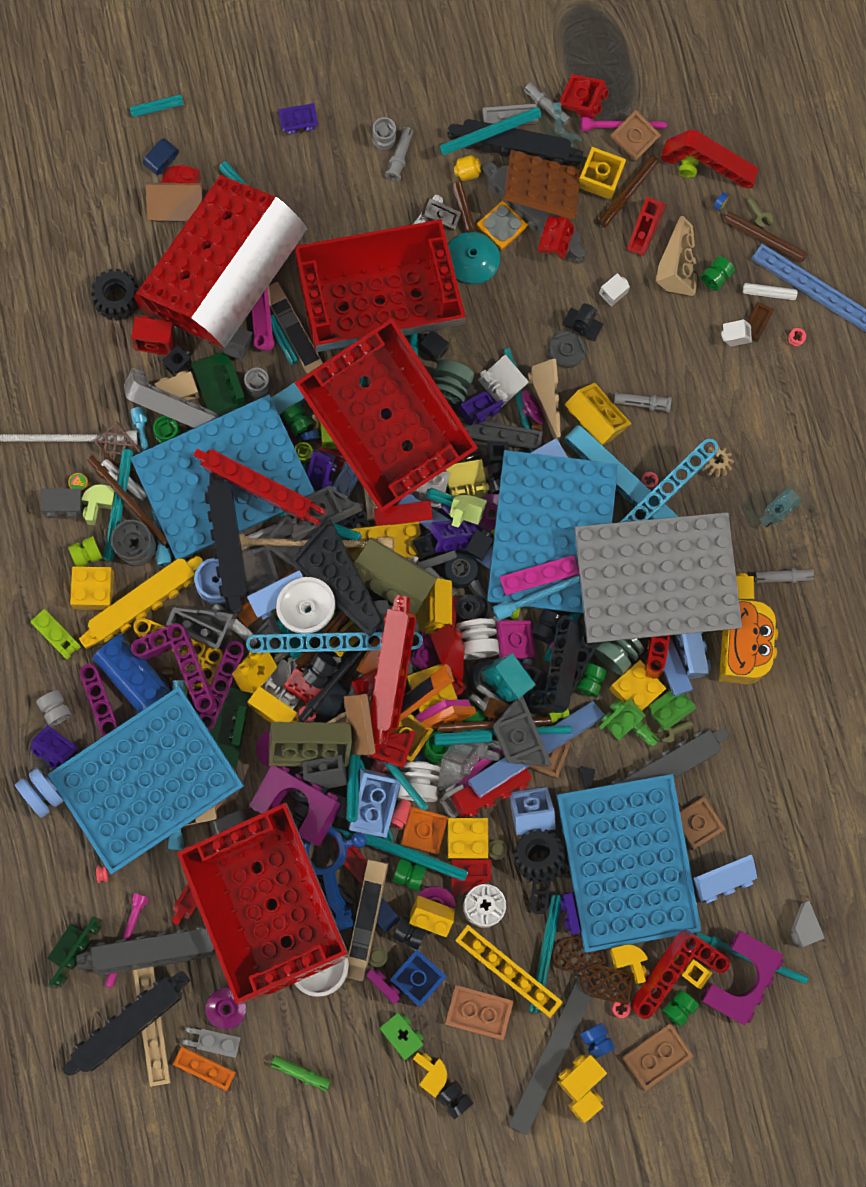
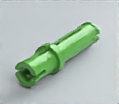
M619 699L610 706L614 712L613 708L620 702ZM640 721L632 729L637 737L640 736L652 748L660 739L647 728L648 725L646 723L643 724Z
M278 1055L274 1057L271 1064L272 1068L305 1082V1085L315 1086L325 1092L331 1082V1079L320 1076L314 1070L305 1069Z

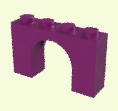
M271 766L249 807L262 814L279 806L284 796L289 792L301 790L308 799L309 811L298 832L303 839L320 846L342 803L337 801L338 797L330 792L327 794L321 792L322 787L317 784L311 783L309 785L306 783L303 776L297 773L295 776L290 774L289 768L285 766Z
M738 930L729 947L749 958L754 964L756 980L753 987L743 994H731L709 982L700 1000L745 1026L747 1022L750 1023L755 1014L753 1012L756 1005L759 1006L761 1004L765 988L771 986L774 980L772 975L775 970L780 969L784 960L781 953Z

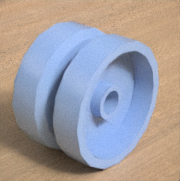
M215 558L207 559L199 565L195 571L194 581L198 594L204 601L213 605H221L228 602L225 601L224 597L220 596L219 585H222L221 578L217 577L216 567L219 566V562Z
M36 767L29 773V778L34 783L33 786L24 778L14 785L42 819L50 813L45 800L53 807H57L64 800L57 792V788L51 780Z

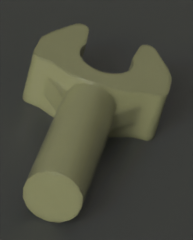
M753 197L749 198L747 203L757 216L754 225L764 230L765 225L762 220H766L771 226L773 223L771 212H762Z
M689 720L667 729L666 731L669 736L662 739L661 743L669 744L673 742L675 734L693 727L692 721ZM660 727L657 733H661L665 730L662 727Z

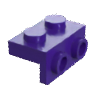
M314 103L278 109L282 131H286L287 134L297 133L299 128H304L305 131L315 130V126L319 125Z
M486 390L460 404L458 410L471 426L475 423H483L489 415L491 417L497 415L501 411L500 407L504 402L501 400L496 403Z
M314 449L307 472L308 479L313 488L321 490L327 486H332L333 480L330 479L331 473L335 474L338 463L335 462L336 455Z
M574 892L562 894L560 905L562 911L566 913L567 919H564L566 931H570V934L580 933Z

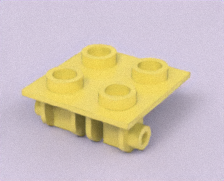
M482 459L457 463L446 469V472H450L448 479L450 495H470L481 498L488 494L489 485L486 483Z

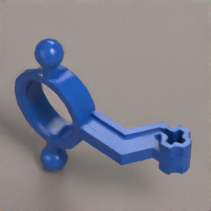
M330 827L327 834L332 835L336 839L338 856L333 864L326 868H318L313 863L312 866L316 875H323L328 904L335 912L332 915L339 931L354 927L356 916L353 910H348L347 903L339 893L335 871L344 864L347 857V848L351 846L356 848L364 847L367 843V837L364 833L357 832L352 838L344 840L336 829ZM302 838L303 844L309 856V849L311 843Z

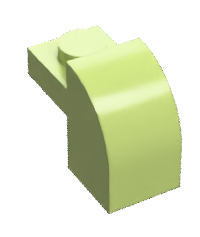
M95 485L87 489L83 494L81 500L84 505L88 506H85L83 511V518H85L87 524L95 525L99 508L112 510L115 491L110 486Z
M470 495L454 497L449 514L453 518L452 526L459 528L463 520L478 525L483 517L487 500Z

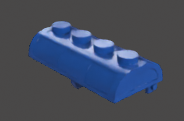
M119 634L99 649L92 660L140 713L172 690L145 660H141L132 653L131 643L123 634Z

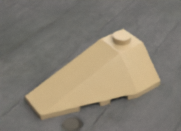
M684 216L679 218L659 263L656 282L666 291L693 296L695 295L697 274H693V265L696 264V259L692 254V248L695 246L693 225Z
M551 359L532 366L531 372L528 373L527 377L528 384H531L532 392L553 439L557 438L559 441L561 437L559 411H556L559 395L555 393L558 383L556 359Z

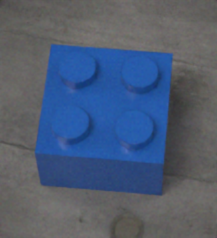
M416 950L390 981L420 1008L447 976L421 952Z

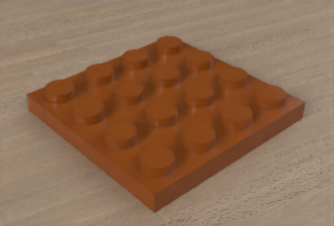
M511 150L503 200L574 220L577 214L581 170L572 166H562L555 161L542 160L538 156H531L520 151Z

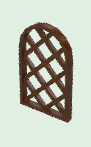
M118 422L94 440L96 445L117 468L119 466L116 463L120 464V461H115L116 454L122 455V452L116 451V445H123V449L126 446H132L133 456L137 455L134 454L135 448L138 453H141L139 447ZM115 426V433L108 432ZM118 428H119L123 433H117ZM108 434L114 435V442L107 441ZM103 435H105V441L99 440ZM117 435L124 436L123 443L117 442ZM126 437L132 444L126 443ZM99 443H105L104 449ZM107 444H114L113 451L107 450ZM108 453L113 454V459L108 455ZM131 463L130 473L136 471L135 469L133 470V463Z
M582 936L563 939L554 946L552 951L554 963L565 971H575L592 965L606 964L603 949L598 950L596 954L586 952L582 957L576 954L579 947L584 950L581 945L583 942L581 940L580 943H577L573 939L582 938ZM568 941L566 946L561 944V942ZM571 942L577 945L574 952L567 948ZM558 945L564 948L561 954L555 951ZM566 950L572 953L569 960L562 956ZM600 951L602 952L603 960L598 957ZM587 953L594 957L590 963L584 959ZM573 956L580 959L577 965L570 962ZM560 958L567 962L564 967L558 964ZM595 959H598L600 962H602V963L593 964V962L595 961ZM582 961L587 964V966L579 967ZM568 964H570L574 968L567 969L566 967L568 966Z
M592 965L582 972L580 985L583 991L592 997L628 1005L633 974ZM591 970L593 975L588 977L585 972ZM601 972H604L607 976L604 980H601L598 976ZM615 975L621 980L616 984L612 980V977ZM593 977H596L599 981L596 985H593L590 980ZM630 978L628 986L625 981ZM607 980H610L613 985L610 988H607L604 984ZM587 981L591 985V988L588 990L584 986V983ZM621 983L627 988L622 992L618 988V985ZM602 985L605 991L599 993L596 987ZM613 988L619 993L614 997L610 992ZM628 991V995H627V999H626L623 994Z

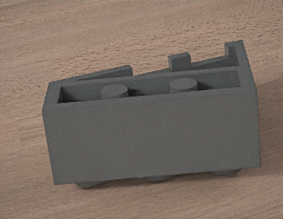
M177 605L173 607L166 625L180 624L187 629L190 637L220 649L224 647L238 614H233L230 610Z

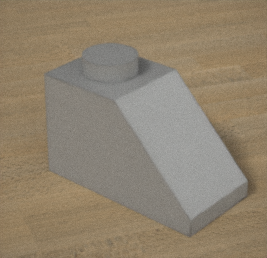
M810 901L801 903L791 928L792 941L799 948L824 939Z

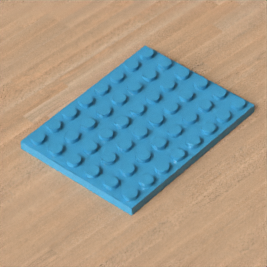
M270 395L131 457V461L176 560L178 558L184 559L216 544L211 539L210 530L213 529V523H209L207 511H211L210 504H206L205 493L208 492L207 486H209V472L200 465L201 461L193 456L196 449L206 453L208 450L213 449L304 497L315 493ZM224 481L231 486L233 491L239 533L284 513V511Z
M504 450L487 602L497 604L505 601L508 603L518 602L522 598H527L529 595L536 594V592L538 593L543 589L545 590L572 578L568 577L507 596L504 594L500 581L501 576L573 555L578 566L574 528L612 523L618 464ZM578 582L563 590L560 589L556 593H551L549 596L542 597V599L540 598L522 607L584 614L581 584Z
M180 686L47 774L111 875L245 786Z
M673 774L557 794L585 953L677 936L682 930H689L692 933L701 931Z

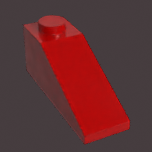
M646 197L627 250L645 255L667 207L666 203Z

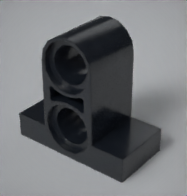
M586 303L582 304L579 311L571 307L562 323L563 326L594 342L604 324L595 320L596 308Z

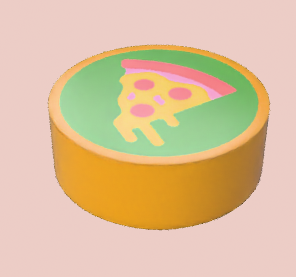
M75 473L70 476L68 484L70 489H81L84 492L88 487V480L85 475Z

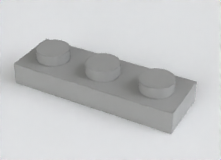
M537 104L486 107L482 109L483 122L494 124L535 108ZM538 118L522 125L537 124Z

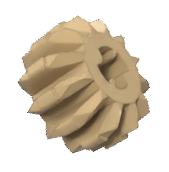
M718 445L717 454L703 467V471L709 470L708 476L715 473L716 478H719L720 474L724 477L727 471H731L732 467L730 465L734 463V460L729 459L732 454H726V448H723L721 451ZM710 447L707 453L714 452V449Z

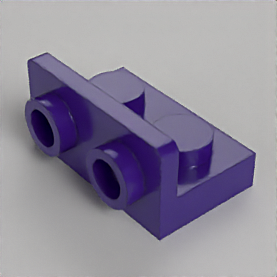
M453 520L431 523L429 529L438 541L435 547L436 552L467 548L474 534L464 520L459 528L452 526Z
M47 725L32 740L30 750L36 757L45 760L51 768L56 769L70 760L78 751V747Z

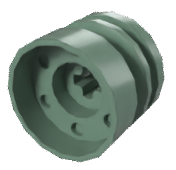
M440 359L434 370L435 377L432 379L449 405L459 406L465 402V397L468 394L465 388L471 386L474 372L461 363Z
M638 639L599 642L594 654L606 667L622 676L632 666L629 659L637 660L638 655L644 652V647Z

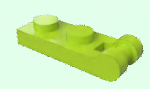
M45 609L30 621L66 660L71 657L75 650L78 651L81 648ZM68 641L70 645L64 649L62 646Z

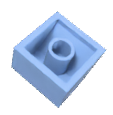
M547 787L511 792L512 796L509 799L517 835L529 834L530 830L536 832L537 829H541L544 832L545 829H556L555 812Z

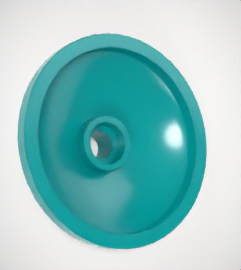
M466 232L456 236L449 243L448 248L457 281L468 285H478L490 280L497 272L500 263V253L496 244L488 236L478 232ZM474 251L476 255H471L470 252Z

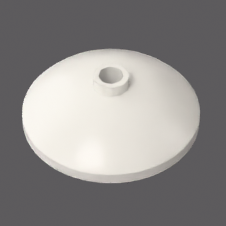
M313 577L298 578L288 583L280 592L276 604L277 614L287 629L300 634L313 633L322 629L331 620L335 611V597L330 587L323 581ZM307 608H311L310 612H305Z
M348 957L339 964L295 983L296 987L310 996L321 997L334 993L342 986L347 977L349 969Z

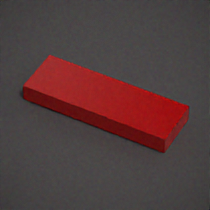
M431 501L394 505L383 512H380L378 508H374L376 526L433 520Z

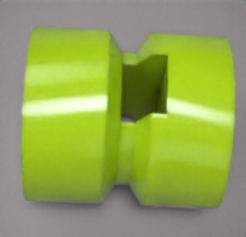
M93 536L84 539L82 544L77 542L68 546L76 567H84L88 565V561L96 562L103 559Z

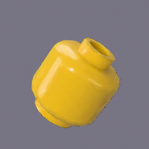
M473 155L458 158L456 166H454L456 177H460L462 181L478 178L479 173L482 172L479 158H475Z

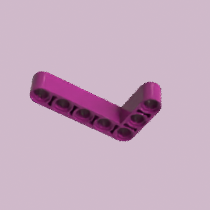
M175 623L133 642L131 651L141 660L150 659L173 648L197 710L205 715H211L216 711L217 704L187 629ZM177 630H182L181 636L175 638V632ZM164 638L163 644L157 646V640ZM145 645V652L139 654V648ZM185 647H188V648H189L188 653H187L186 655L182 656V655H181L182 649H184ZM191 665H195V671L193 673H188L189 667ZM200 682L203 683L202 689L195 691V686ZM209 700V707L202 709L203 702Z
M232 641L228 644L210 687L215 701L219 703L218 708L211 715H205L195 708L202 720L205 718L211 720V725L207 727L210 732L216 725L233 683L234 677L232 673L237 669L244 656V646L239 641ZM238 647L241 650L240 654L232 655L230 653L231 648ZM225 665H231L234 668L231 673H225L222 669ZM224 683L226 689L218 691L215 688L216 684ZM209 700L204 701L202 709L208 708Z
M85 664L80 669V677L101 735L104 737L108 734L104 730L106 725L113 724L114 729L119 726L100 673L94 665ZM93 670L95 672L94 676L89 679L85 678V673ZM100 688V695L92 696V690ZM101 706H107L108 710L105 714H98V709Z

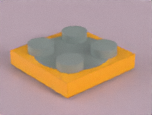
M502 200L477 223L476 227L503 251L528 228V224Z

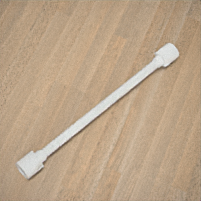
M125 431L138 446V431ZM1 434L0 441L93 442L100 434ZM108 434L107 441L114 442V435ZM103 435L99 440L105 441V435ZM117 435V442L123 443L124 436ZM126 437V443L132 444Z

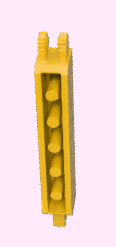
M196 556L194 559L192 558L186 562L184 559L178 558L89 620V630L79 638L82 645L88 649L98 643L101 645L107 644L118 633L128 631L131 628V624L137 619L146 618L148 612L159 609L165 600L175 598L179 594L178 591L184 587L187 589L195 583V571L203 563V559Z

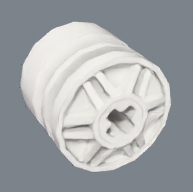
M470 619L455 625V629L458 628L463 635L461 640H465L463 642L464 660L489 658L500 653L498 640L489 638L497 633V630L493 629L496 626L494 619Z
M421 761L406 762L404 769H400L407 772L401 773L425 802H437L439 788L430 785V782L439 781L440 777L432 774L440 773L441 767ZM400 785L397 798L414 801L402 785Z
M481 884L474 887L466 895L463 902V913L466 920L478 928H489L497 924L506 911V900L503 893L497 887L489 884ZM483 900L490 904L487 911L484 908H480Z

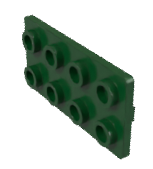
M222 352L192 362V367L207 409L221 417L246 405L233 363H231L227 354Z
M215 686L216 690L218 691H224L226 689V687L224 686ZM230 688L216 725L210 733L232 767L236 768L249 706L248 700L251 693ZM206 718L205 725L209 727L212 722Z
M93 916L83 932L71 924L68 926L47 958L59 966L48 987L57 989L64 985L68 978L66 974L77 965L76 956L88 949L91 943L89 939L92 935L96 936L102 927L100 924L101 919Z

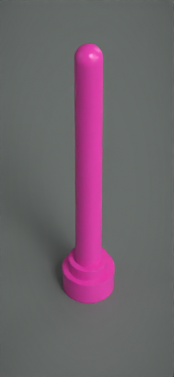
M581 117L580 127L581 132H589L593 128H618L624 121H593L589 117ZM648 121L655 129H665L667 127V123L664 121Z
M134 893L131 900L133 901V909L122 939L130 941L140 910L144 908V905L147 906L148 897ZM118 973L108 975L106 981L107 988L113 987Z

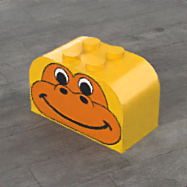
M739 600L742 628L722 630L719 682L753 684L770 671L773 659H776L777 647H774V642L778 638V629L775 628L776 619L774 612L769 606L762 602Z

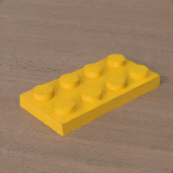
M419 522L351 529L361 533V541H369L371 537L375 540H378V537H394L395 552L406 559L418 557L419 561L424 560V557L420 558L412 542L421 534ZM346 547L353 563H355L364 547Z

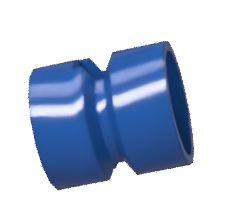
M603 1022L580 1033L584 1044L589 1045L587 1050L594 1059L616 1049L612 1039L606 1036L608 1031Z

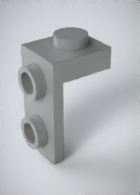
M456 784L450 786L442 792L443 797L439 799L449 818H455L460 815L451 800V796L464 788L462 784L458 787Z

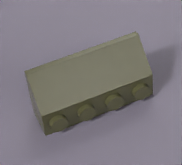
M372 537L354 563L365 587L393 604L396 595L410 597V613L414 614L421 608L438 578Z
M271 722L269 766H303V762L342 755L345 767H348L352 744L351 724Z

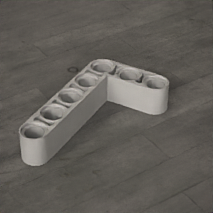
M132 368L125 381L124 390L127 399L193 428H197L219 417L218 414L209 409L150 385L147 374L139 369Z

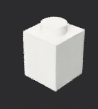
M617 273L601 287L599 294L612 307L628 293L630 286L628 281Z
M739 320L723 324L722 339L729 346L752 343L751 325L747 321Z

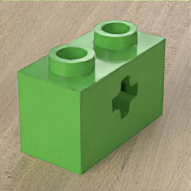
M397 1013L379 1029L401 1057L406 1060L424 1045L421 1042L424 1038L417 1029L413 1032L409 1027L411 1021L404 1013L402 1015ZM400 1029L408 1031L406 1035L408 1039L406 1041L398 1039L400 1035L398 1031Z

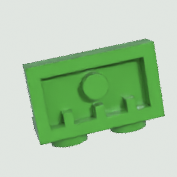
M671 689L649 705L651 716L665 731L696 709L695 704L685 694L674 697Z
M631 699L625 703L620 701L613 708L615 710L613 714L609 712L601 719L603 723L599 728L602 730L606 726L620 740L646 715Z

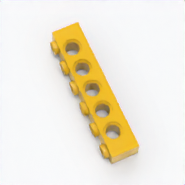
M469 925L466 926L455 940L461 947L550 1019L563 1004L558 997Z

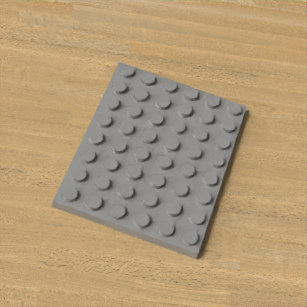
M729 513L578 526L574 528L587 643L742 628Z

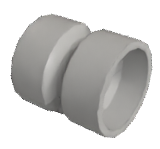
M382 117L374 122L372 141L376 148L389 150L394 146L396 142V125L392 119Z
M252 368L247 371L244 378L247 394L253 399L267 396L270 384L266 371L261 368Z
M59 690L47 693L36 702L41 712L46 713L44 718L50 727L60 724L72 715L68 706L62 704L64 699Z

